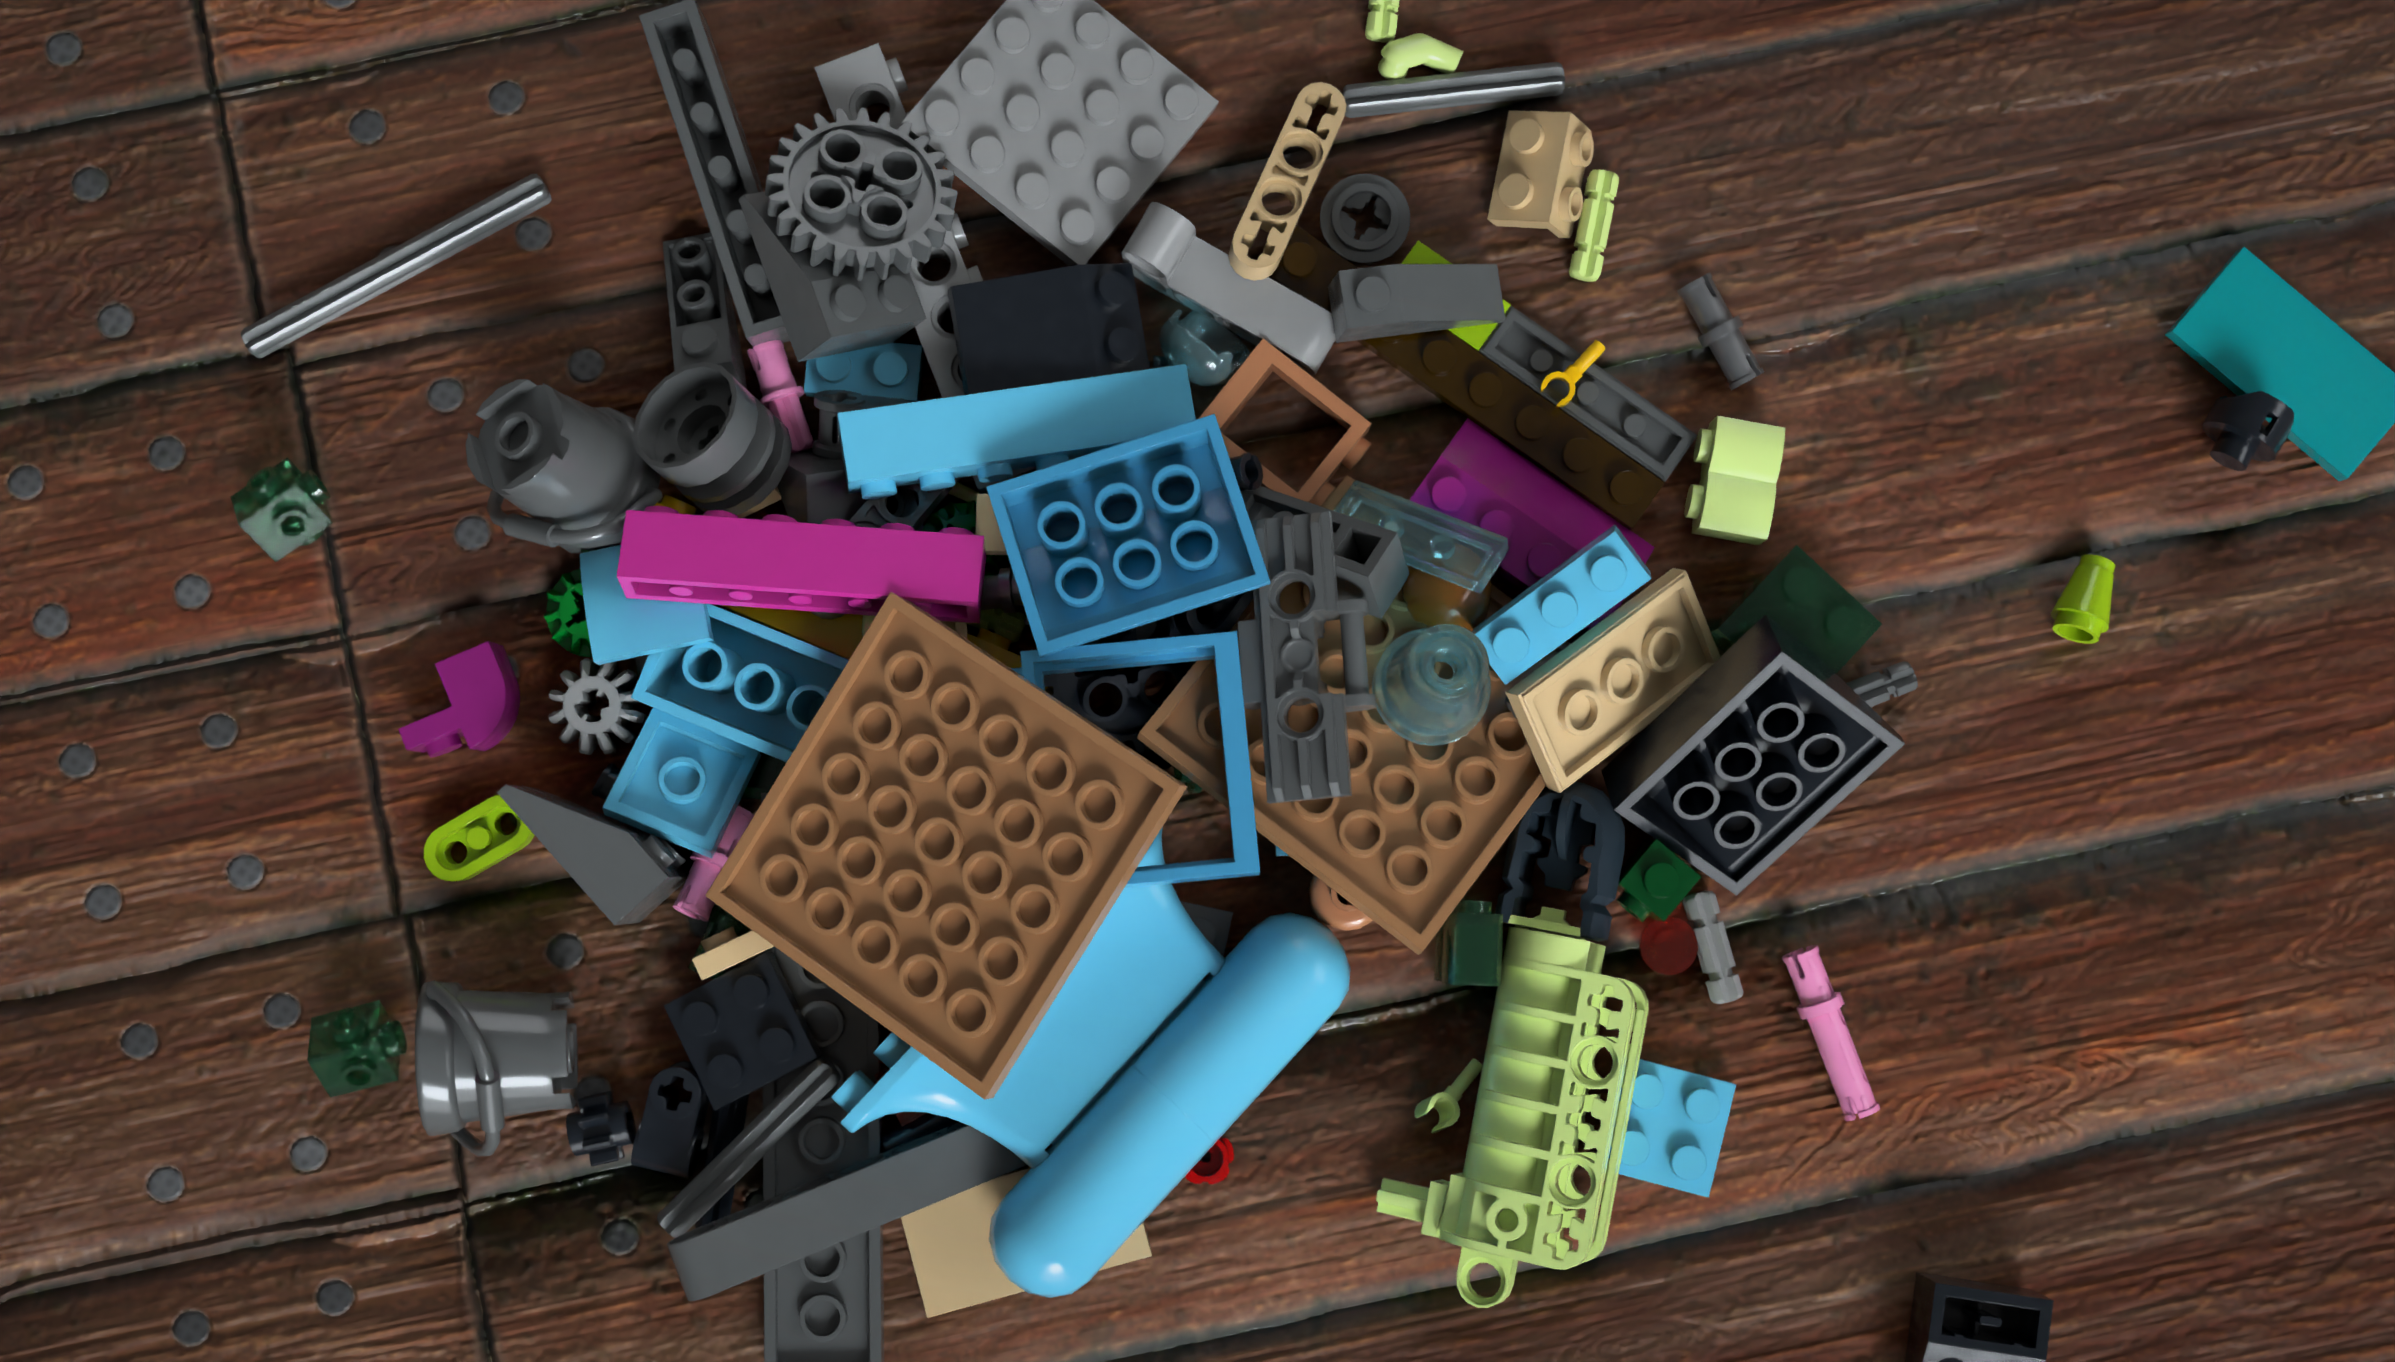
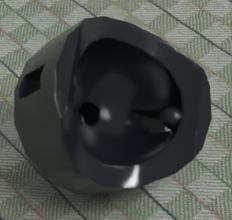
M2263 391L2234 397L2222 396L2216 399L2202 426L2206 435L2215 441L2210 451L2211 458L2219 464L2236 471H2245L2252 459L2267 462L2275 460L2294 423V412L2282 401ZM2265 418H2272L2271 422L2265 429V427L2262 425Z

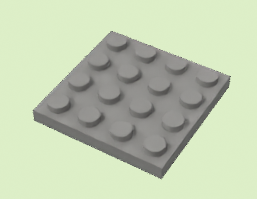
M1006 0L905 117L901 125L907 121L912 123L909 137L913 140L929 135L931 140L928 144V153L944 152L945 160L943 166L954 171L955 176L1065 264L1074 266L1088 264L1213 113L1219 101L1094 0Z

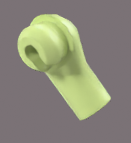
M1416 33L1389 41L1381 50L1383 58L1378 64V71L1381 76L1388 80L1403 79L1407 75L1409 68L1421 64L1443 74L1455 73L1464 51L1424 33Z

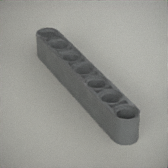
M957 1122L686 1232L669 1241L667 1247L687 1300L696 1301L1024 1167L1027 1164L993 1138L969 1125Z

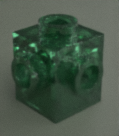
M288 457L274 467H265L256 472L244 488L231 496L238 525L275 562L299 546H306L316 541L323 534L326 527L333 523L326 504V500L331 495L324 483L310 469L302 473Z
M380 1000L311 1018L307 1061L330 1098L399 1080L400 1055L405 1054L407 1051L406 1036L401 1023L398 1020L392 1021Z

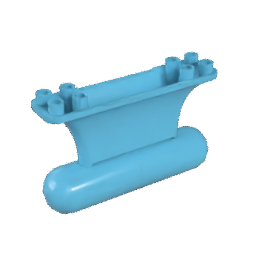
M1163 827L1138 867L1165 864L1162 847ZM1172 883L1124 888L994 1098L984 1100L894 1033H891L873 1052L890 1070L876 1084L861 1070L855 1071L831 1098L848 1113L840 1123L851 1133L885 1115L900 1112H926L948 1117L969 1125L1012 1151L1031 1169L1001 1200L991 1217L989 1242L994 1260L1008 1280L1027 1293L1048 1298L1069 1295L1093 1278L1333 1015L1349 991L1351 968L1345 949L1333 932L1312 917L1295 913L1269 916L1254 926L1224 958L1192 921L1180 902Z

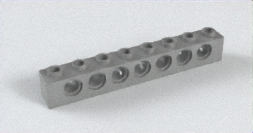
M879 43L814 67L834 120L837 108H842L849 120H857L860 108H867L872 104L881 103L890 108V127L898 129L901 122L911 112L905 113L898 95L909 89L897 58L885 61ZM957 213L954 214L951 230L946 231L942 248L932 247L929 260L943 258L951 263L947 276L939 281L924 279L921 276V272L926 263L918 261L914 257L912 258L909 272L926 319L915 326L942 398L964 395L955 334L947 333L941 328L943 318L951 312L947 290L951 286L983 281L978 266L966 269L959 249L969 246ZM876 223L881 226H887L885 224ZM1036 467L1013 470L1012 478L1034 472ZM978 475L973 476L980 494H988L987 486L1006 481L982 483L979 482Z

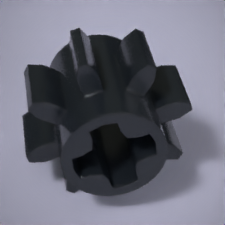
M611 1091L578 1099L580 1111L568 1113L566 1117L567 1136L573 1154L575 1156L589 1154L591 1166L615 1162L624 1158L623 1146L634 1144L636 1136L635 1120L628 1101L614 1103Z

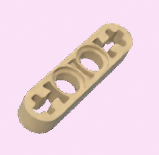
M1323 82L1311 83L1305 86L1298 94L1234 233L1228 257L1234 271L1245 279L1253 281L1262 280L1272 275L1277 269L1339 132L1347 106L1342 93L1331 84ZM1317 104H1321L1327 107V110L1321 118L1316 133L1306 128L1312 110ZM1289 147H1302L1309 151L1314 163L1307 168H1294L1286 162L1283 152ZM1268 193H1281L1288 197L1293 209L1286 215L1278 216L1271 214L1263 206L1262 198ZM1261 228L1270 233L1267 237L1263 253L1257 260L1251 259L1247 256L1248 249L1253 246Z

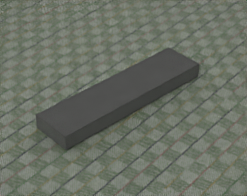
M1510 306L1505 313L1506 320L1498 323L1479 350V353L1556 406L1568 395L1566 383L1561 380H1553L1540 393L1541 384L1547 375L1556 371L1563 372L1581 354ZM1594 363L1575 383V395L1571 401L1563 407H1558L1664 482L1698 436Z

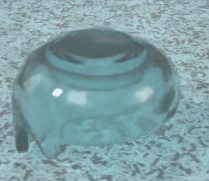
M1180 309L1175 311L1162 326L1159 336L1160 347L1168 365L1186 364L1189 382L1200 386L1213 387L1226 384L1250 355L1247 346L1228 329L1200 311H1191L1179 321L1178 319L1183 311Z

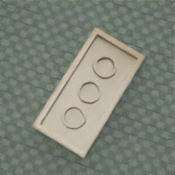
M1672 568L1505 693L1547 788L1561 793L1650 725L1721 656L1687 571Z
M1030 1167L1011 1171L901 1217L927 1318L1024 1292L1023 1289L1009 1281L996 1264L989 1242L991 1217L999 1203L1031 1169ZM1144 1222L1100 1270L1152 1256Z

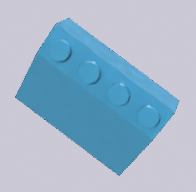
M1215 414L986 487L1040 658L1271 584Z

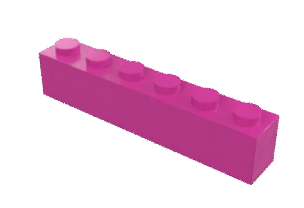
M649 506L644 511L626 510L617 578L625 597L631 599L876 616L890 592H894L939 621L980 624L986 565L984 536L974 535L971 531L958 527L943 528L939 532L915 531L913 527L901 523H887L880 528L857 527L854 523L843 519H826L821 524L797 522L792 517L779 514L766 515L760 520L738 518L735 514L723 510L706 511L703 515L679 514L678 511L665 506Z

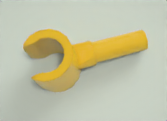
M1595 340L1563 372L1556 371L1547 375L1541 384L1540 393L1546 389L1551 381L1561 380L1568 386V395L1556 407L1567 405L1575 395V383L1606 350L1605 346L1600 341Z

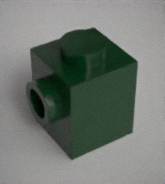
M1645 839L1621 867L1617 888L1620 895L1616 901L1641 922H1644L1647 917L1651 920L1664 922L1699 881L1701 876L1657 839Z

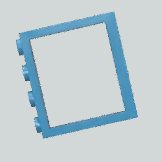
M1237 631L1082 645L1041 658L1038 650L1020 651L1022 667L1011 669L1044 691V675L1214 659L1233 858L1137 867L1125 888L1260 874Z

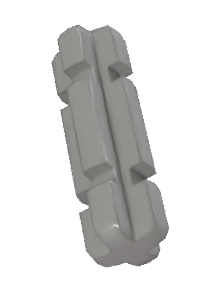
M1705 890L1684 897L1683 905L1687 919L1693 920L1695 926L1690 930L1703 973H1708L1710 980L1705 981L1710 1000L1713 1003L1724 1004L1741 998L1743 996V989L1739 975L1733 974L1731 969L1736 964L1724 922L1718 921L1716 914L1720 913L1716 894L1713 891Z

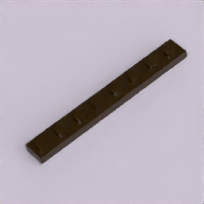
M1296 225L1277 269L1269 278L1332 313L1328 292L1329 284L1338 271L1359 268ZM1446 329L1356 340L1629 530L1633 529L1665 483Z

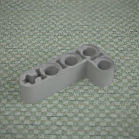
M1158 202L1150 203L1122 251L1123 263H1132L1134 277L1255 346L1264 338L1310 375H1316L1336 340L1332 313L1269 277L1255 281L1241 277L1231 267L1228 254L1196 237L1195 226L1183 215Z

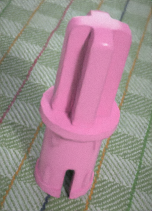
M772 340L758 344L753 349L747 350V354L751 360L763 395L760 402L766 408H769L770 412L788 428L792 443L791 453L808 451L812 448L814 440L799 400L804 395V389L796 384L784 350V344L781 340Z

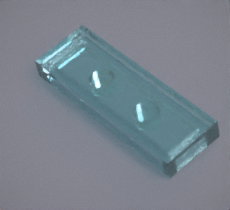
M1354 480L1334 510L1398 532L1407 565L1480 594L1509 551L1508 539L1504 536L1358 480Z

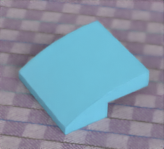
M621 545L580 553L584 607L594 663L602 665L714 641L707 604L625 597L617 578Z

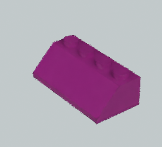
M1468 418L1403 510L1406 515L1448 544L1462 547L1473 553L1482 561L1487 571L1520 594L1613 525L1617 526L1645 564L1655 548ZM1623 600L1579 631L1578 634L1582 636L1617 610Z

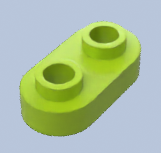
M496 795L434 830L425 843L424 860L429 871L437 878L451 882L465 881L523 849L532 841L535 835L500 795ZM512 813L517 819V828L508 835L502 831L500 822L505 814ZM457 842L463 843L467 848V856L459 864L451 857V849Z

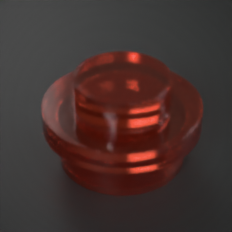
M1668 917L1664 922L1653 920L1644 928L1639 939V951L1643 961L1650 969L1657 973L1674 975L1685 971L1694 962L1698 951V942L1693 929L1686 922L1678 918Z

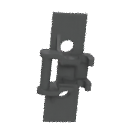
M1330 511L1251 520L1271 584L1253 590L1255 620L1238 621L1244 708L1250 710L1261 709L1267 803L1352 796L1346 713L1376 708L1375 694H1369L1363 616L1369 614L1368 601L1363 599L1338 601L1332 514ZM1293 582L1305 583L1310 590L1308 606L1297 614L1285 613L1280 606L1282 590ZM1340 620L1345 695L1343 693H1329L1327 684L1321 680L1317 639L1324 638V624L1326 621ZM1315 703L1319 710V718L1315 726L1306 732H1295L1288 723V712L1291 706Z

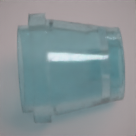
M1440 624L1430 628L1413 630L1394 640L1380 657L1372 679V694H1375L1376 708L1380 716L1399 736L1421 745H1445L1457 741L1468 734L1483 717L1491 695L1489 658L1481 640L1468 629L1454 624ZM1436 662L1448 663L1453 669V677L1450 679L1439 677L1434 670V664Z

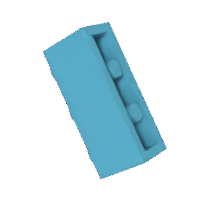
M1613 525L1476 626L1471 633L1470 639L1503 683L1507 685L1651 579V572L1617 526Z

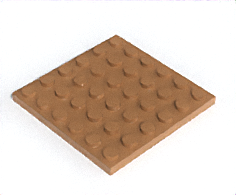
M1346 475L1321 506L1398 532L1407 565L1423 550L1429 547L1441 546L1348 475ZM1293 582L1287 585L1280 595V606L1288 614H1297L1303 611L1310 601V590L1302 582ZM1492 585L1487 618L1512 601L1510 597L1494 585ZM1400 589L1382 619L1369 614L1363 616L1369 694H1375L1376 708L1346 713L1352 796L1267 803L1261 709H1244L1256 830L1419 955L1424 951L1546 786L1520 724L1506 706L1505 699L1507 695L1505 692L1571 643L1568 641L1564 642L1505 685L1470 639L1471 633L1453 638L1440 637L1435 629L1424 623L1416 622L1412 618ZM1254 598L1229 631H1237L1238 647V621L1255 620ZM1340 620L1326 621L1324 624V638L1317 639L1321 680L1327 684L1329 693H1343L1345 695ZM1214 659L1196 661L1142 728L1137 739L1229 809ZM1315 703L1291 706L1288 712V723L1295 732L1309 731L1315 726L1319 718V710Z
M890 592L705 896L984 1100L994 1098L1188 786L912 602L898 596L894 592Z

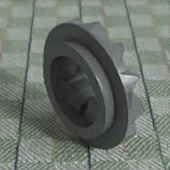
M1373 174L1352 175L1339 181L1327 193L1321 206L1320 228L1327 246L1347 261L1365 263L1370 266L1377 261L1392 257L1406 240L1410 227L1409 206L1403 193L1389 180ZM1371 199L1375 200L1373 220L1379 223L1380 227L1378 230L1369 227L1364 235L1361 234L1359 240L1354 239L1356 221L1349 218V214L1351 212L1361 214L1364 208L1368 207Z

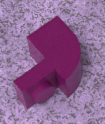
M487 641L435 663L452 706L398 729L406 750L422 753L427 751L430 758L449 753L461 747L463 744L460 737L462 736L465 737L469 749L487 751L497 745L512 729L520 708L519 684L504 646Z

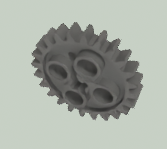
M837 108L835 122L830 124L823 116L816 113L813 117L812 131L797 123L794 125L793 140L782 137L779 140L778 155H771L765 186V196L769 197L767 214L771 217H777L776 233L778 236L792 234L790 250L793 253L800 252L806 248L812 250L810 259L812 267L820 264L825 258L833 261L832 275L838 276L845 265L853 266L854 274L859 281L863 280L866 267H874L878 276L882 280H886L889 265L893 263L900 271L907 274L910 272L912 258L914 257L918 261L927 263L931 248L941 249L946 231H950L952 227L957 191L952 189L954 171L943 169L945 153H928V144L931 140L929 135L921 136L915 140L910 138L912 123L909 121L902 124L898 129L890 127V113L887 112L876 123L869 121L866 108H860L857 120H849L842 108ZM876 223L885 224L887 226H881Z

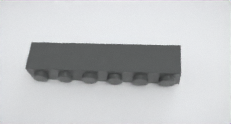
M683 0L641 14L639 17L745 337L753 347L772 340H781L783 343L789 342V336L738 200L745 194L764 191L707 20L695 0Z

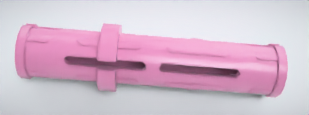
M1818 945L1806 947L1807 951L1800 948L1782 957L1783 963L1787 966L1801 1003L1797 1006L1800 1019H1807L1841 1106L1844 1120H1855V1114H1858L1859 1119L1876 1113L1880 1110L1879 1103L1876 1102L1840 1009L1845 1004L1841 992H1834L1819 954Z

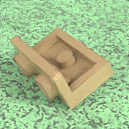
M1509 110L1487 220L1495 226L1548 229L1558 238H1571L1574 222L1580 218L1583 208L1581 186L1585 167L1591 163L1594 152L1591 130L1571 112Z

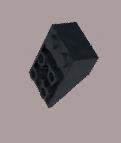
M1916 1272L1905 1362H2046L2054 1300L2028 1288Z

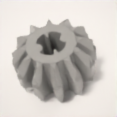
M590 659L580 661L581 678L572 671L564 670L560 677L569 687L567 692L551 690L549 693L551 700L563 703V709L549 714V721L554 724L568 723L562 730L559 739L566 744L579 739V752L591 755L594 752L598 743L604 754H615L617 750L616 735L622 741L632 744L637 737L627 725L630 721L645 724L648 718L643 712L633 710L634 704L642 702L631 698L634 690L628 691L635 683L637 674L627 669L617 675V661L602 664L598 670L596 664ZM596 695L609 700V707L601 710V718L589 715L588 707L596 704Z

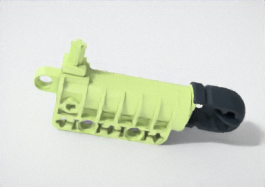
M1574 782L1561 793L1549 790L1545 786L1509 836L1502 879L1508 888L1498 894L1494 918L1515 926H1509L1463 1172L1451 1174L1450 1181L1442 1179L1431 1181L1429 1188L1383 1178L1381 1189L1378 1190L1376 1197L1378 1202L1377 1212L1422 1222L1421 1234L1437 1237L1442 1241L1462 1247L1457 1270V1288L1461 1297L1468 1304L1477 1308H1489L1503 1302L1510 1295L1514 1286L1518 1261L1552 1269L1567 1270L1596 1258L1603 1251L1608 1236L1649 1012V1002L1645 991L1638 984L1629 980L1601 974L1606 946L1586 941V939L1593 941L1608 940L1612 916L1605 906L1616 899L1625 850V827L1620 814L1614 811L1611 800L1606 794L1597 788L1581 782ZM1595 834V846H1588L1583 851V858L1591 863L1588 890L1581 896L1579 906L1583 911L1580 928L1571 926L1565 920L1567 913L1565 910L1542 906L1539 916L1534 918L1525 917L1527 902L1533 898L1534 887L1531 884L1536 857L1545 856L1548 851V845L1540 840L1541 835L1551 839L1549 856L1538 858L1537 865L1545 873L1544 886L1572 891L1575 880L1587 874L1588 867L1579 864L1582 846L1592 845ZM1608 997L1623 1000L1621 1012L1606 1008ZM1601 1024L1607 1030L1619 1029L1618 1037L1600 1036ZM1603 1047L1610 1052L1613 1059L1612 1069L1605 1078L1601 1077L1595 1068L1596 1054ZM1589 1089H1608L1606 1102L1600 1099L1601 1094L1589 1095ZM1586 1112H1591L1592 1117L1601 1120L1599 1130H1594L1593 1125L1585 1123ZM1579 1140L1585 1143L1584 1149L1596 1148L1597 1152H1578ZM1578 1165L1584 1167L1591 1178V1186L1587 1194L1581 1193L1573 1181V1174ZM1582 1208L1586 1209L1584 1221L1578 1218L1579 1210ZM1565 1228H1569V1236L1578 1240L1579 1246L1577 1250H1572V1240L1564 1238ZM1479 1263H1488L1494 1266L1501 1277L1500 1288L1492 1297L1478 1295L1470 1284L1471 1271Z

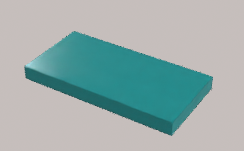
M2245 247L2237 250L2165 334V336L2237 396L2263 391L2291 408L2294 412V423L2287 438L2338 481L2350 477L2395 423V373ZM2266 417L2265 420L2270 423L2272 418Z

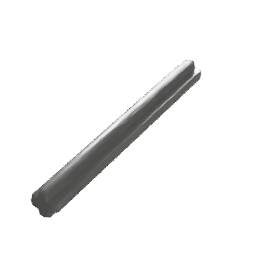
M530 174L243 328L241 331L242 340L252 355L257 358H263L546 206L552 200L551 194L540 176Z

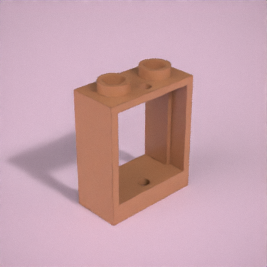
M1263 338L1198 419L1215 414L1229 458L1247 453L1223 433L1272 372L1276 373L1347 429V432L1298 493L1262 464L1263 480L1261 486L1322 506L1336 489L1329 481L1338 469L1344 465L1351 471L1371 446V443L1364 438L1369 431L1371 423Z

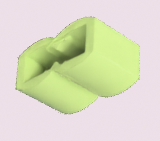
M1717 416L1710 422L1708 429L1700 428L1695 443L1693 459L1694 462L1702 463L1701 479L1699 485H1690L1684 511L1686 518L1693 519L1692 534L1753 545H1760L1768 539L1775 506L1776 483L1784 450L1785 427Z

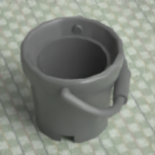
M517 379L498 388L482 403L476 413L478 417L485 420L480 429L479 438L470 433L467 436L465 446L468 467L478 482L493 489L489 495L486 507L492 522L503 528L504 533L511 537L549 547L560 546L571 553H585L612 547L622 542L626 510L644 511L646 507L654 506L662 498V492L658 489L661 475L651 468L636 452L633 438L636 419L610 407L588 406L544 383L543 385H536L528 379ZM503 499H507L529 517L515 513L505 514L501 508Z
M433 980L424 983L418 997L415 1020V1079L421 1122L427 1135L436 1136L450 1133L464 1148L476 1156H490L494 1154L500 1143L501 1130L505 1126V1117L546 1110L573 1109L576 1105V1100L570 1093H562V1090L577 1089L578 1085L576 1023L567 1024V1010H559L575 1008L572 992L463 990V987L458 982ZM480 1121L481 1129L485 1131L484 1142L476 1138L465 1128L467 1122Z

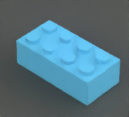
M707 604L714 641L649 654L631 698L787 763L849 660L712 604Z

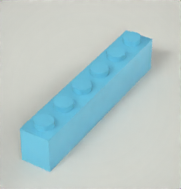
M1186 364L837 413V425L848 494L861 492L862 499L867 500L890 497L897 494L896 487L919 483L922 491L942 490L953 487L955 485V478L978 475L979 482L982 483L1002 481L1012 478L1013 470L1036 467L1037 471L1196 420Z

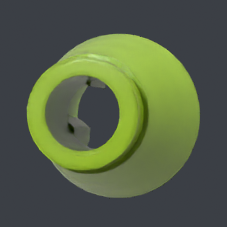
M2087 554L2081 556L2079 565L2075 568L2051 612V617L2055 620L2052 629L2057 635L2073 642L2093 644L2099 641L2101 633L2108 631L2114 579L2113 573L2115 570L2114 562L2098 555Z

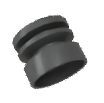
M709 362L686 365L666 376L645 399L637 414L633 432L635 448L639 456L665 480L674 484L686 498L690 499L704 513L710 510H723L739 515L760 504L781 481L789 466L792 449L788 428L722 365Z

